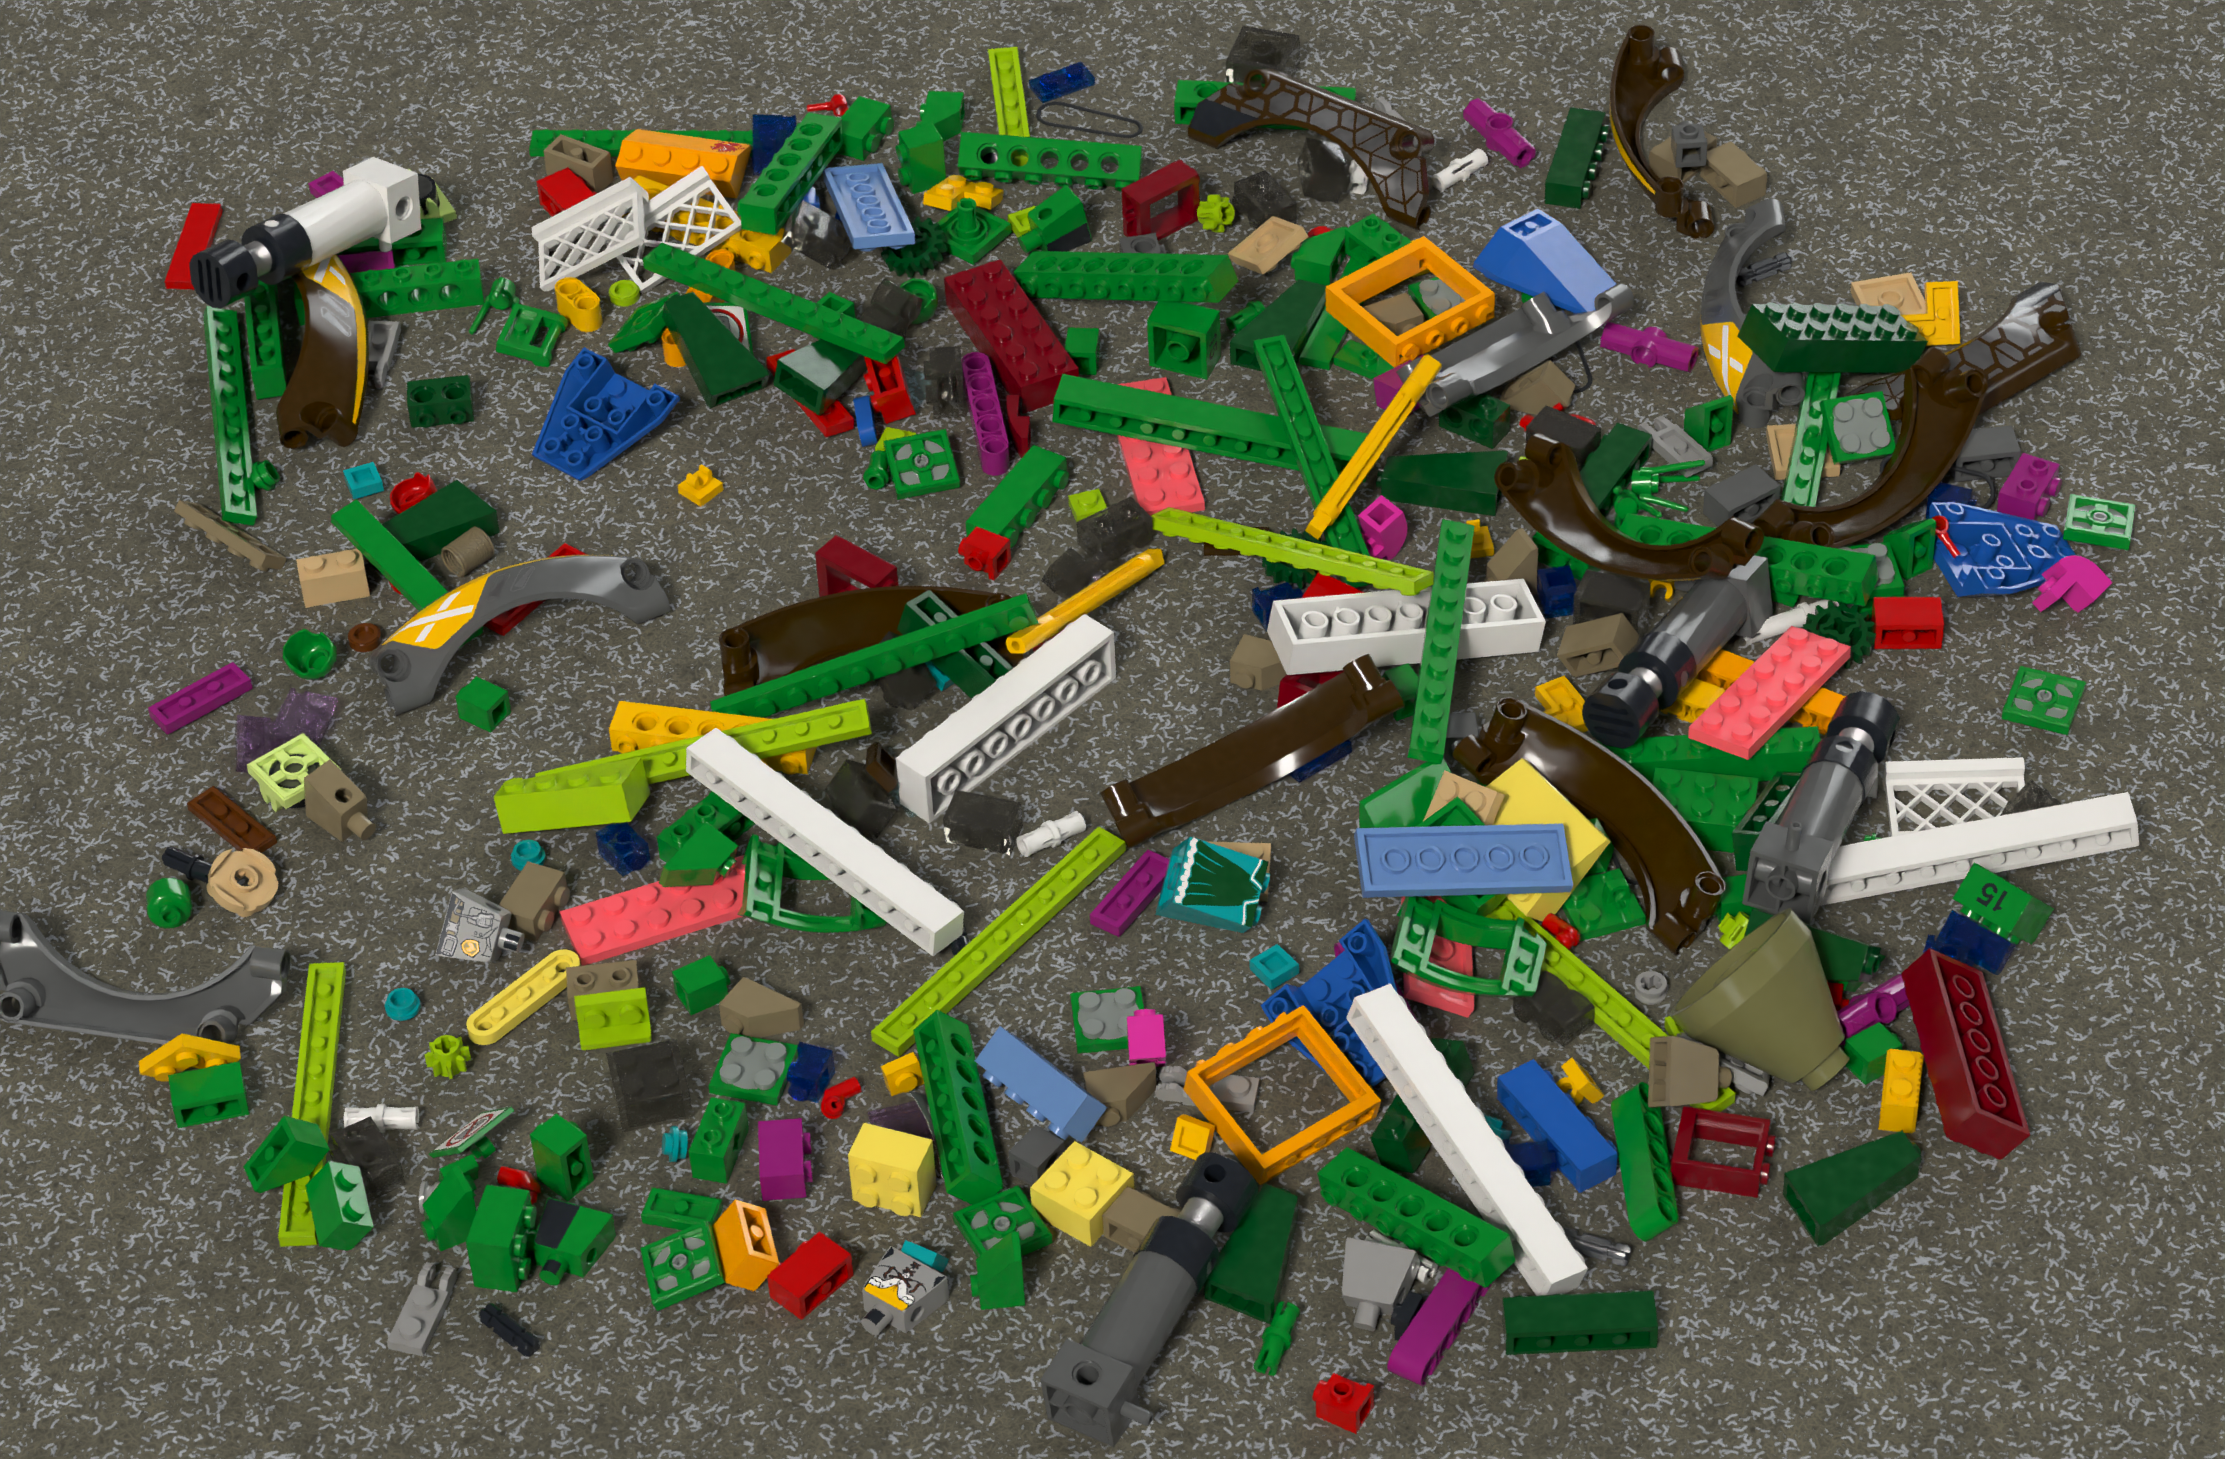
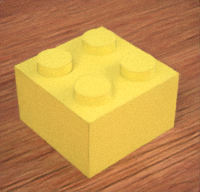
M863 1123L848 1153L853 1200L858 1201L865 1207L878 1206L892 1210L900 1216L913 1215L922 1217L937 1186L933 1140Z
M1074 1141L1030 1187L1031 1204L1042 1220L1092 1247L1104 1234L1103 1214L1127 1186L1134 1189V1173Z

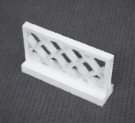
M700 166L643 205L645 242L639 245L636 258L623 257L622 254L616 258L632 281L639 286L640 292L644 293L667 279L656 273L643 283L638 278L640 266H644L642 257L645 246L657 247L664 243L700 257L742 229L741 220L712 182L704 167ZM711 191L715 196L713 208L698 206L699 198ZM680 210L689 211L690 215L687 225L672 223L674 214ZM696 212L711 214L708 227L693 226ZM717 215L730 217L733 221V224L724 230L714 228ZM617 223L610 236H615L622 225L621 223ZM654 227L665 228L662 242L647 240L648 232ZM630 228L623 241L634 236V228ZM671 229L686 231L683 244L668 242ZM691 232L706 234L705 242L700 246L688 245ZM606 240L605 244L608 246L610 241Z
M628 177L533 226L532 237L539 243L540 288L543 291H550L555 288L556 282L566 277L576 278L644 243L643 205L649 202L648 192L635 180ZM629 213L626 219L622 218L623 215ZM617 223H621L622 225L615 236H610ZM605 225L601 232L597 230L599 227ZM630 228H634V236L623 241ZM593 235L598 236L590 249H586L585 247ZM580 238L577 244L572 243L574 240ZM605 241H610L607 248L598 253ZM568 248L573 249L565 262L560 261ZM556 250L552 257H550L549 251ZM581 253L586 254L579 264L573 266ZM556 266H560L561 268L557 274L550 278Z
M2024 757L1885 762L1882 782L1886 792L1891 837L1936 828L1931 823L1940 815L1954 825L1966 823L1974 814L1982 819L1993 818L1991 814L1981 808L1990 799L2004 808L1996 817L2009 813L2029 811L2024 781ZM2017 787V796L2011 802L2004 799L1997 792L2001 788ZM1967 789H1977L1984 796L1975 804L1962 793ZM1932 790H1943L1950 796L1942 804H1939L1929 797L1928 794ZM1894 791H1908L1915 798L1907 805H1904L1895 798ZM1955 800L1969 809L1961 818L1947 810ZM1921 801L1934 810L1926 819L1912 810ZM1907 816L1919 826L1914 831H1899L1898 823Z

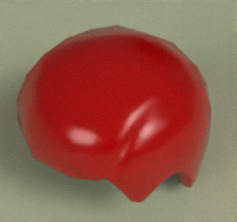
M416 472L413 478L401 481L394 486L390 493L392 509L397 514H400L437 492L435 483L429 474L425 477L420 472Z

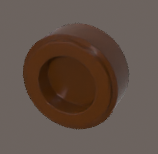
M371 623L358 624L351 628L348 633L349 645L357 652H370L379 647L382 642L379 627Z

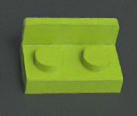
M645 987L574 996L582 1050L652 1041Z

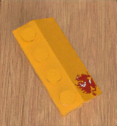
M636 129L623 139L615 166L621 180L628 177L634 180L640 175L667 186H672L700 166H703L723 197L737 199L752 146L749 144ZM711 191L706 193L708 195H713Z

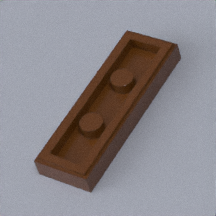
M212 786L187 803L190 812L238 851L248 848L263 853L277 843L274 834L215 786Z

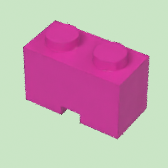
M1154 1009L1135 1010L1134 1016H1127L1129 1066L1155 1062V1067L1165 1066L1166 1052L1163 1014L1155 1015Z

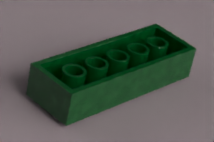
M1773 302L1752 304L1737 335L1773 372L1898 373L1909 369L1920 358L1928 342L1918 332L1919 329L1915 325L1907 322L1900 315V311L1889 304H1884L1883 306H1870L1867 304L1855 306L1842 303L1837 305H1823L1821 303H1814V305H1801L1799 303L1776 304Z

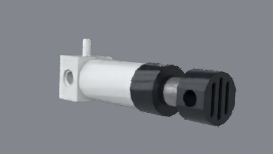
M372 157L344 170V186L246 229L242 236L241 244L236 240L227 239L193 255L189 267L191 283L196 293L204 303L212 308L221 309L254 293L258 287V279L265 284L275 285L371 237L379 239V249L382 252H389L392 249L393 242L421 230L418 173L376 157Z

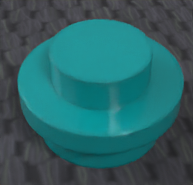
M534 840L518 842L511 853L512 865L522 871L528 861L543 865L546 860L544 849Z
M397 988L391 991L385 1002L386 1014L391 1019L397 1021L413 1018L418 1014L421 1007L419 997L408 988Z
M671 1126L669 1133H663L662 1154L669 1156V1162L685 1159L688 1145L687 1131L679 1130L678 1126Z

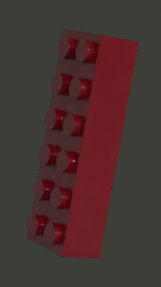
M1002 260L988 262L944 277L946 305L978 351L988 356L992 371L1007 393L1020 396L1021 413L1025 414L1054 404V397L1062 374L1079 377V369Z
M1929 948L1904 970L1901 975L1905 986V994L1912 1011L1913 1022L1919 1036L1920 1048L1926 1061L1928 1076L1936 1097L1935 1102L1943 1122L1944 1133L1953 1142H1959L1977 1150L1979 1153L2001 1160L2028 1138L2030 1132L1983 972Z

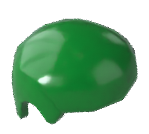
M912 278L902 283L897 291L892 294L893 308L891 310L907 324L919 325L927 322L935 314L938 307L936 288L925 279Z
M302 629L288 638L283 646L282 658L288 668L299 678L316 680L320 677H325L332 670L337 659L336 646L323 632L315 634L307 629Z

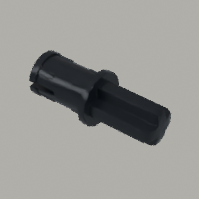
M173 846L167 847L161 858L165 866L186 874L188 880L193 881L197 879L208 884V874L212 863L205 861L204 857L200 854L194 856Z

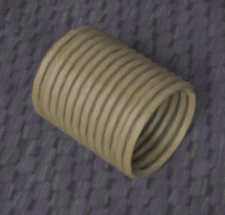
M473 527L442 548L441 556L448 570L462 578L493 557L494 546L489 536L483 530Z

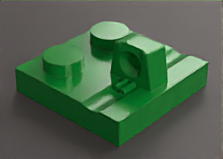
M674 292L638 307L607 344L615 354L626 349L630 352L645 341L652 343L661 338L667 327L662 318L664 302L671 296L679 293Z
M1620 868L1604 874L1584 877L1562 905V909L1570 924L1580 934V942L1644 925L1646 922V916Z

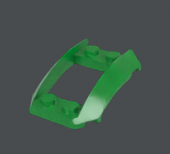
M752 834L741 863L746 865L742 907L737 915L783 929L814 933L851 932L880 928L886 925L887 922L853 896H851L850 916H816L780 908L782 876L798 880L830 879L782 843L778 842L776 846L759 841V836Z
M1420 896L1405 897L1397 913L1400 919L1391 954L1388 956L1392 967L1429 985L1467 995L1485 997H1531L1534 995L1547 943L1537 933L1533 937L1523 926L1525 919L1519 916L1515 921L1493 919L1460 910L1438 899L1432 903ZM1435 935L1476 947L1506 949L1499 980L1463 975L1429 962Z

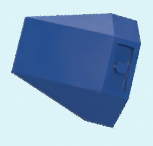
M1539 209L1501 226L1473 264V268L1483 273L1486 278L1535 297L1545 291L1553 305L1575 314L1596 310L1594 305L1595 297L1601 292L1617 285L1562 223Z
M584 347L564 372L532 456L578 481H582L660 425L679 402L680 397L657 384H654L648 390L615 373L608 359Z
M1932 502L1929 507L1930 518L1938 515L1946 517L1949 523V528L1946 532L1961 553L1956 558H1953L1944 543L1937 535L1935 536L1933 559L1957 597H1991L2013 594L2040 586L2046 581L2041 575L2043 572L2062 558L2075 555L2068 542L2063 539V535L2057 525L1955 502Z
M1364 919L1339 940L1344 948L1340 955L1301 987L1285 984L1260 1006L1270 1022L1273 1023L1281 1013L1289 1014L1304 1005L1372 1089L1386 1076L1346 1017L1355 997L1391 984L1396 992L1397 989L1387 949L1370 921ZM1297 1036L1287 1041L1326 1072Z

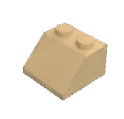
M358 549L296 559L305 608L370 596L363 554Z

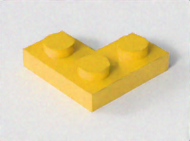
M951 175L924 193L923 204L952 211L957 207V202H960L961 199L971 198L976 201L977 207L991 210L1003 200L1004 190L993 188L994 185L988 182L973 183L966 181V178L963 176Z
M1958 281L1924 283L1926 314L1901 316L1919 329L1918 332L1928 341L1926 346L1961 344Z
M1565 675L1535 687V697L1546 709L1543 711L1544 713L1572 726L1582 733L1589 731L1585 726L1582 716L1585 700Z
M181 1033L138 1061L139 1072L141 1075L154 1077L157 1081H169L168 1075L181 1073L189 1067L202 1069L237 1062L241 1059L240 1046Z

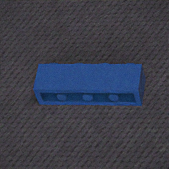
M1533 1059L1498 1077V1101L1579 1193L1616 1175L1618 1151L1615 1145L1610 1140H1605L1597 1131L1593 1120L1588 1116L1585 1117L1580 1112L1573 1098L1568 1093H1563L1555 1084V1080L1548 1070H1543Z

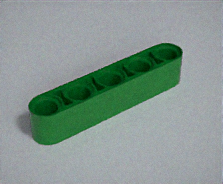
M1640 1082L1611 1102V1111L1629 1224L1639 1239L1648 1242L1677 1224L1678 1210L1661 1107H1648L1649 1085Z

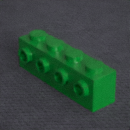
M711 791L706 798L696 806L688 809L681 818L671 826L663 829L657 836L659 857L667 863L705 822H708L733 842L754 826L755 823Z

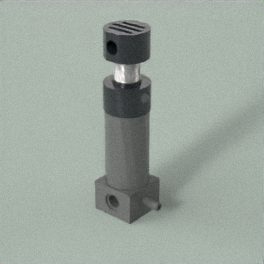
M1753 555L1746 566L1734 564L1729 576L1720 581L1710 579L1674 582L1675 589L1686 591V594L1623 657L1618 665V672L1608 676L1583 704V720L1594 738L1604 745L1622 749L1633 745L1658 717L1659 710L1673 705L1691 685L1700 671L1733 635L1749 638L1755 636L1762 628L1764 622L1773 616L1768 558Z
M1859 691L1850 693L1841 700L1828 724L1826 738L1814 747L1777 823L1774 824L1766 821L1750 851L1742 904L1773 914L1791 908L1803 923L1811 924L1825 896L1830 864L1857 811L1862 807L1876 780L1878 764L1885 759L1897 736L1900 717L1894 706L1885 698L1875 693Z
M1214 1152L1202 1153L1197 1157L1176 1191L1175 1197L1179 1206L1183 1209L1178 1217L1161 1216L1154 1221L1135 1251L1133 1260L1081 1342L1076 1343L1066 1339L1042 1376L1041 1386L1048 1419L1112 1447H1115L1132 1420L1145 1426L1151 1424L1153 1413L1140 1407L1137 1387L1193 1297L1198 1295L1219 1261L1220 1253L1212 1237H1214L1216 1232H1232L1235 1230L1258 1194L1259 1188L1256 1180L1242 1165L1235 1160Z

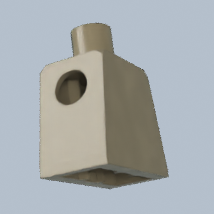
M330 759L304 777L305 807L308 818L342 842L353 834H356L361 840H367L373 835L376 830V824L368 818L365 794Z
M1677 1036L1650 1038L1648 1107H1669L1712 1102L1718 1098V1088L1725 1089L1729 1087L1732 1080L1731 1070L1728 1067L1719 1066V1053L1717 1049Z

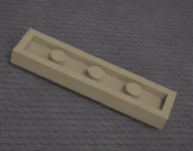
M182 500L178 501L174 512L185 518L184 523L189 527L206 531L205 536L208 539L220 544L225 543L228 545L227 550L230 553L243 558L247 557L250 559L249 564L256 569L267 571L268 568L279 570L283 568L287 560L286 557L230 522L222 521V517L203 505Z

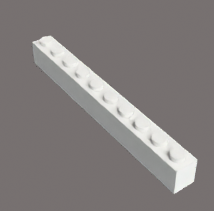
M714 728L686 748L687 773L930 955H936L962 935L964 911L957 903L948 900L937 892L930 883L924 882L910 872L907 866L898 863L886 854L880 846L874 845L863 837L857 829L848 826L836 817L830 809L821 806L807 792L798 789L786 780L781 773L775 772L763 763L757 755L751 754L740 746L734 738Z
M2125 792L1839 846L1830 864L1826 892L1820 906L1964 879L1974 862L1993 873L2139 846L2138 823L2129 793Z
M1391 984L1355 997L1346 1019L1485 1222L1510 1235L1516 1260L1514 1264L1535 1295L1565 1294L1579 1287L1588 1270L1583 1256L1578 1251H1575L1566 1238L1562 1226L1555 1222L1546 1209L1542 1197L1535 1193L1526 1180L1522 1168L1514 1163L1505 1150L1501 1138L1494 1134L1485 1121L1483 1112L1474 1105L1467 1095L1463 1083L1453 1075L1446 1064L1443 1054L1435 1049L1427 1037L1424 1027L1417 1023L1410 1013L1404 998L1397 994Z

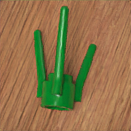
M499 277V279L493 282L490 294L486 296L485 303L469 330L470 334L473 335L490 306L498 310H504L508 307L513 309L515 303L520 302V299L515 296L516 287L512 281Z
M1696 460L1656 467H1640V470L1633 469L1631 489L1636 495L1640 496L1639 500L1687 512L1689 510L1687 506L1652 496V493H1659V483L1699 481L1700 476L1691 475L1686 478L1683 475L1659 476V473L1704 466L1705 461Z
M1616 486L1613 489L1615 494L1613 506L1616 512L1614 527L1618 530L1627 513L1637 514L1639 509H1643L1656 518L1662 517L1661 512L1648 505L1645 500H1638L1637 495L1633 491L1622 489L1620 486Z

